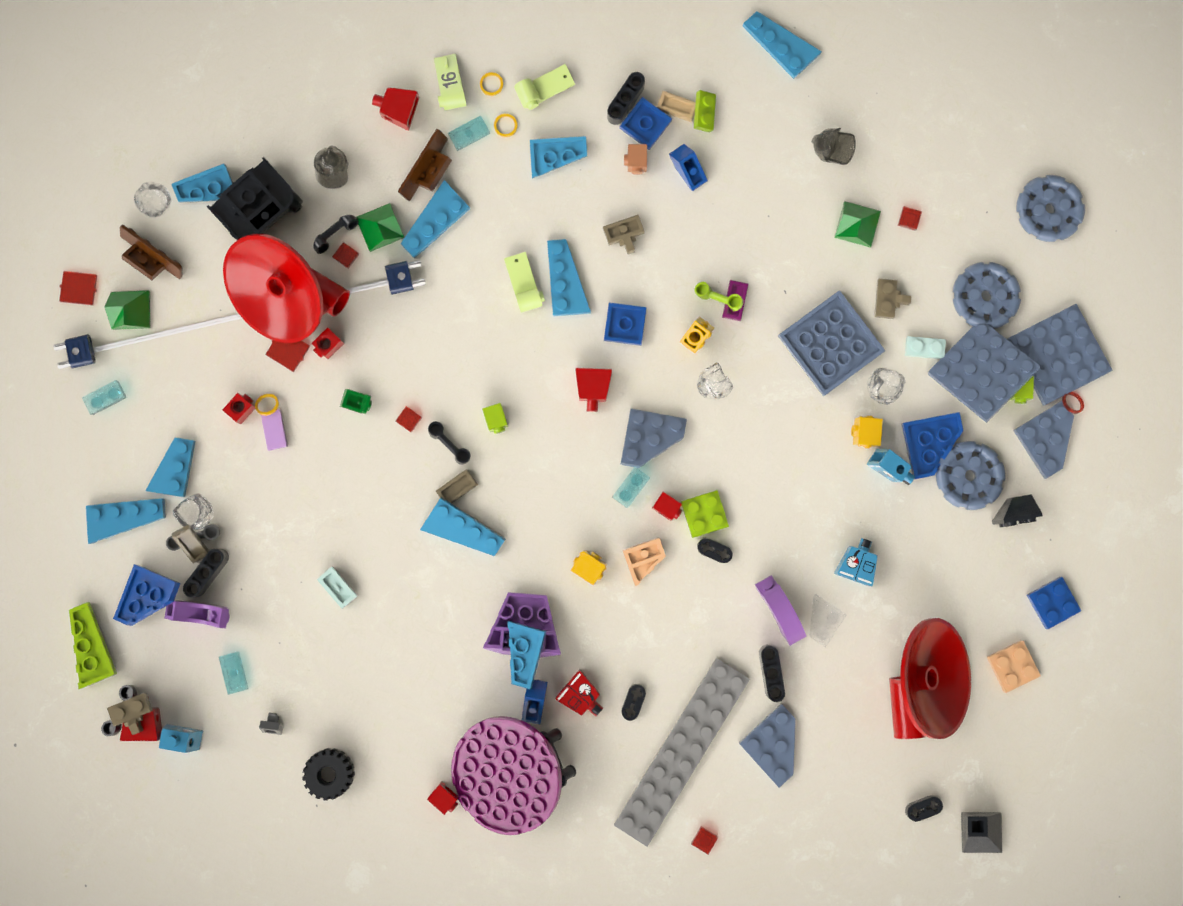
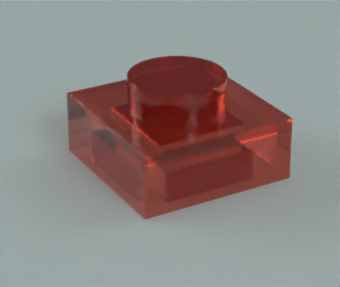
M700 826L691 845L709 855L718 836Z

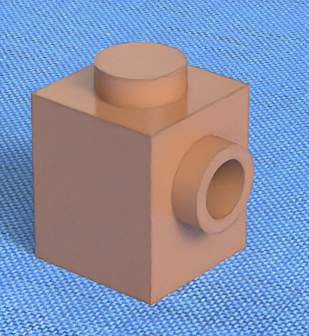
M628 144V154H624V166H628V172H632L635 175L646 172L647 144Z

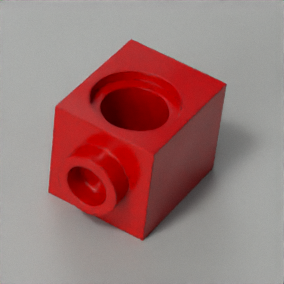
M327 327L312 342V345L315 347L313 351L320 358L324 356L329 359L344 343ZM329 340L331 342L330 347L323 349V343Z
M237 393L222 410L236 423L242 424L255 410V406L252 404L254 400L247 394L241 395ZM243 402L244 409L241 412H238L237 406L239 403Z
M664 492L661 493L652 507L653 510L670 521L673 518L677 520L683 511L680 509L682 504Z
M441 781L427 800L445 815L447 811L451 813L457 807L458 803L456 801L459 796Z

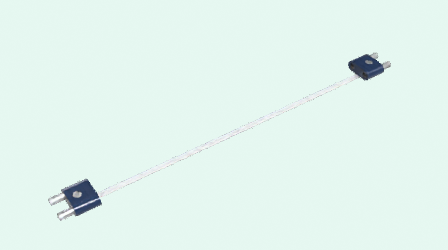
M408 261L386 265L387 280L352 287L347 290L350 293H355L389 285L391 295L414 290V287L426 284L424 278L414 281L411 278L410 269L421 267V261L409 263ZM239 314L97 347H93L90 335L86 334L65 339V342L54 344L53 347H55V351L62 349L67 351L68 360L57 363L58 368L71 367L73 369L95 364V352L242 319Z

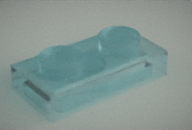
M479 116L450 131L448 135L456 150L459 151L489 135L490 131L482 117Z
M117 380L82 397L90 415H94L127 398Z
M634 467L612 498L628 509L650 477Z
M235 652L220 656L219 661L227 694L247 690L248 685L240 653Z

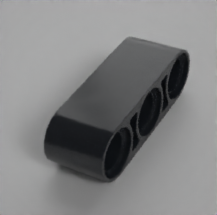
M631 73L607 109V119L611 124H620L643 92L645 77L642 73ZM639 81L641 84L634 86L632 82ZM623 96H629L631 99L629 101H623L621 98ZM613 111H618L620 115L614 117L611 115V113Z
M211 549L183 586V592L187 597H200L206 592L228 562V552L224 549ZM217 552L221 554V560L218 563L214 559ZM205 568H208L210 572L207 578L203 576ZM194 583L198 587L195 594L191 591V586Z
M763 645L759 650V658L765 694L771 701L780 702L785 697V688L779 653L775 647ZM766 649L773 650L772 658L766 659L764 657ZM770 668H775L777 671L774 678L767 676ZM775 687L779 688V696L776 698L771 697V690Z

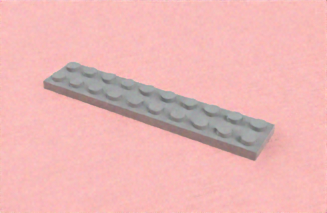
M715 659L614 823L615 827L648 847L749 682V678L719 659Z

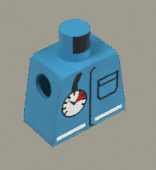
M876 449L866 464L892 482L903 481L905 484L910 485L915 479V476L909 472L912 466L890 449Z
M861 538L858 548L849 546L834 574L866 586H873L877 555L869 552L872 541Z
M166 724L162 728L159 748L182 753L200 750L203 730Z

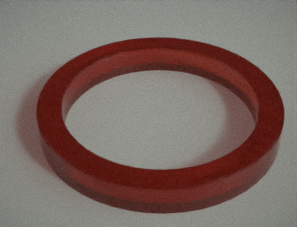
M1065 393L1062 397L1063 405L1069 412L1078 414L1083 411L1084 402L1077 393ZM1067 395H1072L1078 399L1080 410H1073L1068 406L1066 402Z

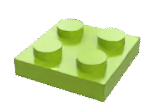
M718 490L681 501L692 538L729 527Z

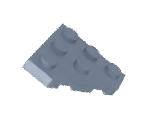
M1064 400L1013 430L1044 479L1060 471L1064 466L1074 415Z
M630 409L620 465L640 468L675 443L681 441L684 438L687 419Z
M780 704L739 742L778 788L793 776L795 718Z

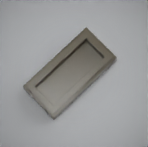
M466 469L436 490V493L440 498L442 497L452 504L478 484Z
M189 524L172 533V538L193 564L203 559L209 552V549Z

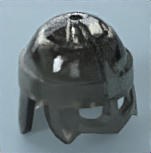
M828 128L815 135L811 142L813 143L816 155L823 162L846 165L851 161L855 152V136L851 133L839 132L841 128Z
M331 145L320 150L314 158L316 179L320 185L329 189L342 187L348 181L347 169L349 162L345 154L336 146Z

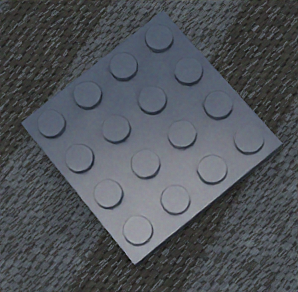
M840 290L778 335L823 397L885 352V349Z
M1077 304L1007 338L1009 342L1041 366L1033 376L1034 390L1043 406L1113 371Z
M986 323L977 327L973 326L928 371V375L987 423L1030 380L1041 366Z

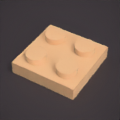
M1022 640L987 657L1005 693L1041 676Z

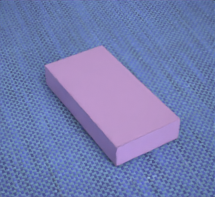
M277 409L271 415H261L267 449L271 451L288 447L281 410Z

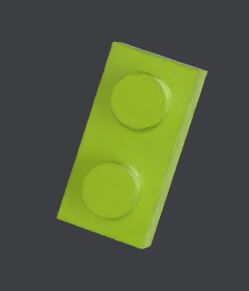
M702 90L696 92L694 129L709 133L714 130L716 94Z

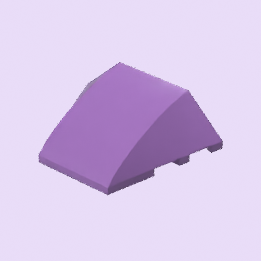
M508 592L483 649L503 655H511L508 621L546 631L540 658L561 655L547 595Z

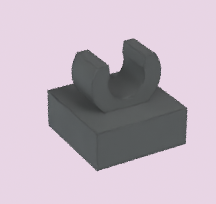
M269 712L267 721H260L259 729L262 733L282 735L283 726L278 723L279 716H277V713Z

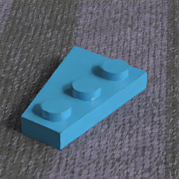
M221 164L171 185L178 202H204L220 199L221 193L232 185L233 181L226 164Z

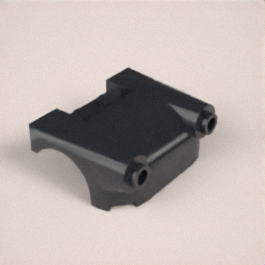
M262 157L263 161L259 165L246 171L219 196L220 199L212 206H206L236 240L250 234H263L287 212L295 214L303 207L301 205L303 200L264 157Z

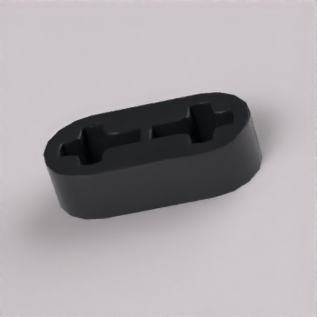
M705 538L697 544L698 552L719 563H728L732 559L733 553L731 549L716 541ZM709 542V547L714 548L713 552L710 550L703 552L701 544ZM725 549L729 557L721 560V556L716 553V550L723 552Z
M634 684L629 688L622 706V716L628 721L635 720L638 717L645 699L646 692L640 684ZM640 688L642 696H638L635 702L633 701L634 694L631 692ZM631 703H633V711H635L636 713L635 715L631 714L630 717H628L625 709H629Z
M927 796L909 803L906 806L905 813L909 819L918 822L939 814L943 810V803L936 796ZM932 800L938 803L937 805H935V810H933L931 807L926 808L927 806L931 805ZM913 807H915L917 810L923 809L917 812L918 816L916 817L913 814H910L911 812H913Z

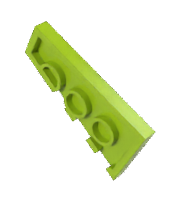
M90 602L70 609L69 616L71 633L74 637L73 649L76 654L77 665L75 666L79 678V690L116 675L117 672Z

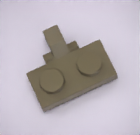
M639 215L603 226L608 245L619 242L620 246H625L628 255L635 253L633 242L636 241L635 237L645 234Z
M877 280L875 317L894 319L895 308H900V305L911 304V296L901 295V291L897 290L898 280Z
M146 692L107 708L113 726L124 723L125 727H129L132 735L143 731L140 722L143 720L142 715L153 711Z

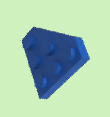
M960 412L902 423L908 457L912 466L911 471L915 479L935 475L940 466V459L945 460L954 443L963 432Z
M134 564L113 619L128 626L135 625L174 602L181 583Z

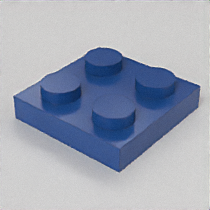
M642 97L622 122L619 129L640 144H647V149L650 150L672 122V118Z
M609 302L604 341L641 346L647 307Z
M1059 577L1027 594L1045 629H1050L1081 612L1063 577Z

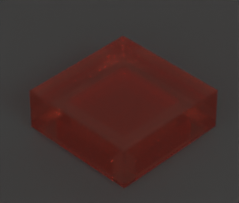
M904 206L897 226L916 231L922 211Z
M343 242L332 258L349 269L359 253Z
M406 406L395 422L412 433L422 417Z

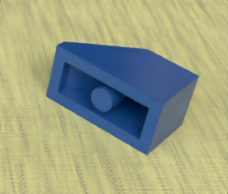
M683 144L669 153L675 169L691 191H694L708 181L695 152L687 145Z
M534 680L532 689L526 688L522 721L541 724L548 682Z

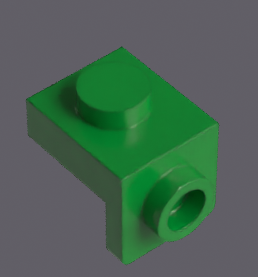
M345 389L339 407L360 414H366L372 405L371 396Z

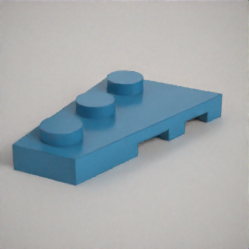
M586 136L530 140L532 179L587 157Z
M174 438L145 491L185 497L196 441Z
M508 621L511 684L532 689L546 631Z

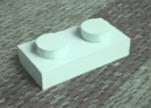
M907 336L905 356L941 359L945 356L946 339Z
M334 567L329 568L317 579L341 609L358 596Z

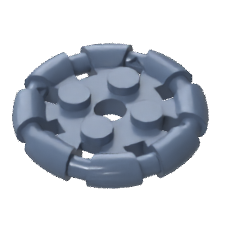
M1046 175L1044 178L1037 177L1027 183L1023 188L1024 191L1018 196L1016 212H1019L1020 217L1018 220L1023 229L1028 234L1036 236L1038 240L1055 242L1057 239H1067L1078 230L1077 226L1083 222L1085 215V204H1082L1081 200L1083 196L1076 185L1072 182L1068 183L1064 177L1057 175ZM1043 185L1047 186V189L1045 191H1043ZM1060 187L1065 189L1064 194L1058 191ZM1030 194L1035 197L1033 200L1029 198ZM1071 201H1074L1075 207H1071ZM1046 205H1052L1054 213H1048ZM1031 210L1033 216H1027L1026 211ZM1069 218L1072 220V222L1068 223L1065 220ZM1036 224L1042 227L1041 230L1036 228ZM1057 226L1058 232H1054L1052 227Z
M980 262L967 267L962 275L959 274L953 286V304L958 315L962 316L966 323L976 327L987 323L990 327L996 329L1007 324L1009 319L1016 315L1021 303V299H1019L1021 289L1016 277L1010 275L1007 272V268L993 262L989 264ZM983 271H988V276L983 277ZM1000 277L1006 281L1003 285L998 281ZM971 278L974 282L970 284L968 279ZM983 291H987L990 294L991 298L989 301L983 300L981 296ZM962 293H967V299L962 298ZM1007 293H1011V299H1006ZM969 308L975 312L973 315L967 311ZM1002 308L1005 313L1001 314L998 311ZM984 315H989V320H985Z
M975 441L957 443L945 460L940 459V466L936 472L937 486L942 490L943 497L952 505L958 508L964 507L966 510L982 509L986 507V504L993 503L1003 490L1002 483L1005 481V468L1003 462H1000L997 458L998 454L989 446L976 444ZM973 451L979 452L978 457H972ZM960 453L962 458L957 461L955 455ZM989 460L993 465L991 468H988L986 462ZM947 466L952 468L951 474L946 473ZM968 470L972 471L975 475L973 481H968L965 477ZM991 478L995 479L994 485L989 484ZM952 483L953 487L955 488L952 491L948 487V484ZM983 491L985 497L980 498L978 493ZM962 494L968 495L967 500L962 499Z

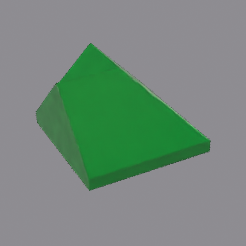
M844 201L834 238L871 248L881 211Z
M390 203L356 217L359 220L358 225L370 252L405 238Z
M149 290L110 293L104 308L112 330L150 328Z

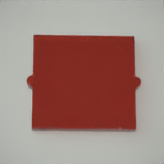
M63 271L62 284L59 286L61 288L59 302L93 306L95 292H97V275Z
M272 340V344L265 355L294 372L299 363L304 361L303 357L310 348V345L303 341L282 343Z

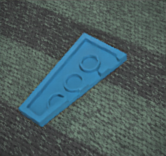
M757 11L743 23L744 29L793 79L822 52Z
M444 180L401 242V245L415 259L470 210V207Z
M566 239L547 241L553 316L591 314Z
M442 497L420 529L421 531L492 556L496 555L506 540Z
M165 499L86 506L88 544H93L102 539H107L119 533L166 518Z

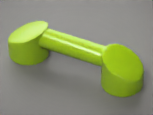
M699 282L695 286L694 291L701 299L707 300L711 298L727 304L733 311H737L743 306V299L738 294H732L727 297L712 291L706 282Z

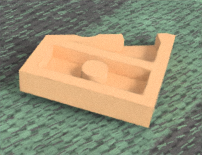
M659 537L623 550L635 586L666 557Z

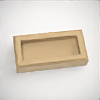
M662 91L657 108L666 114L692 122L696 102Z

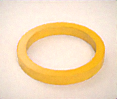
M486 73L480 80V88L486 95H497L503 88V80L497 73ZM487 76L499 78L501 85L496 92L490 93L484 90L482 83Z
M501 114L494 121V129L498 135L510 137L517 130V121L510 114ZM502 117H509L515 123L514 130L509 134H502L497 130V122Z
M273 394L261 395L255 402L256 411L264 416L273 414L279 407V401ZM266 397L274 398L276 405L271 411L262 412L258 409V404L262 399Z

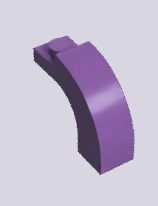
M772 575L756 583L757 591L769 607L780 632L789 646L807 637L794 608Z
M174 600V602L166 606L164 619L199 623L226 629L230 615L228 607Z

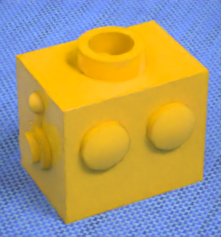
M698 317L680 340V343L696 353L705 345V340L711 337L714 327L708 321Z
M873 416L855 418L854 425L851 428L853 445L863 446L868 449L872 446H881L883 419L874 418Z
M584 550L580 552L579 557L574 559V566L570 571L594 585L597 580L602 579L607 564L601 561L602 557L592 551L590 554Z

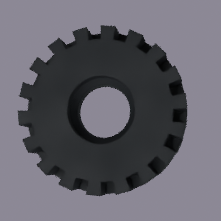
M327 748L320 750L305 763L306 767L303 768L302 772L304 773L302 781L306 782L304 787L305 789L309 788L310 792L308 793L311 796L314 794L316 799L323 798L324 801H328L329 799H336L349 789L353 782L352 778L355 775V771L353 772L354 765L350 763V757L344 755L345 752H339L335 748L332 750ZM325 767L333 768L336 773L335 779L331 782H326L321 778V771Z

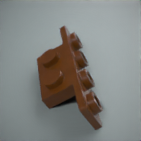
M439 129L435 130L398 190V193L408 201L412 199L419 186L433 192L452 162L448 156L440 153L448 138Z
M123 224L119 227L120 237L132 245L122 254V260L151 281L163 270H167L178 279L182 278V266L179 262L170 259L162 250L152 246L147 239L141 238L132 228H127Z

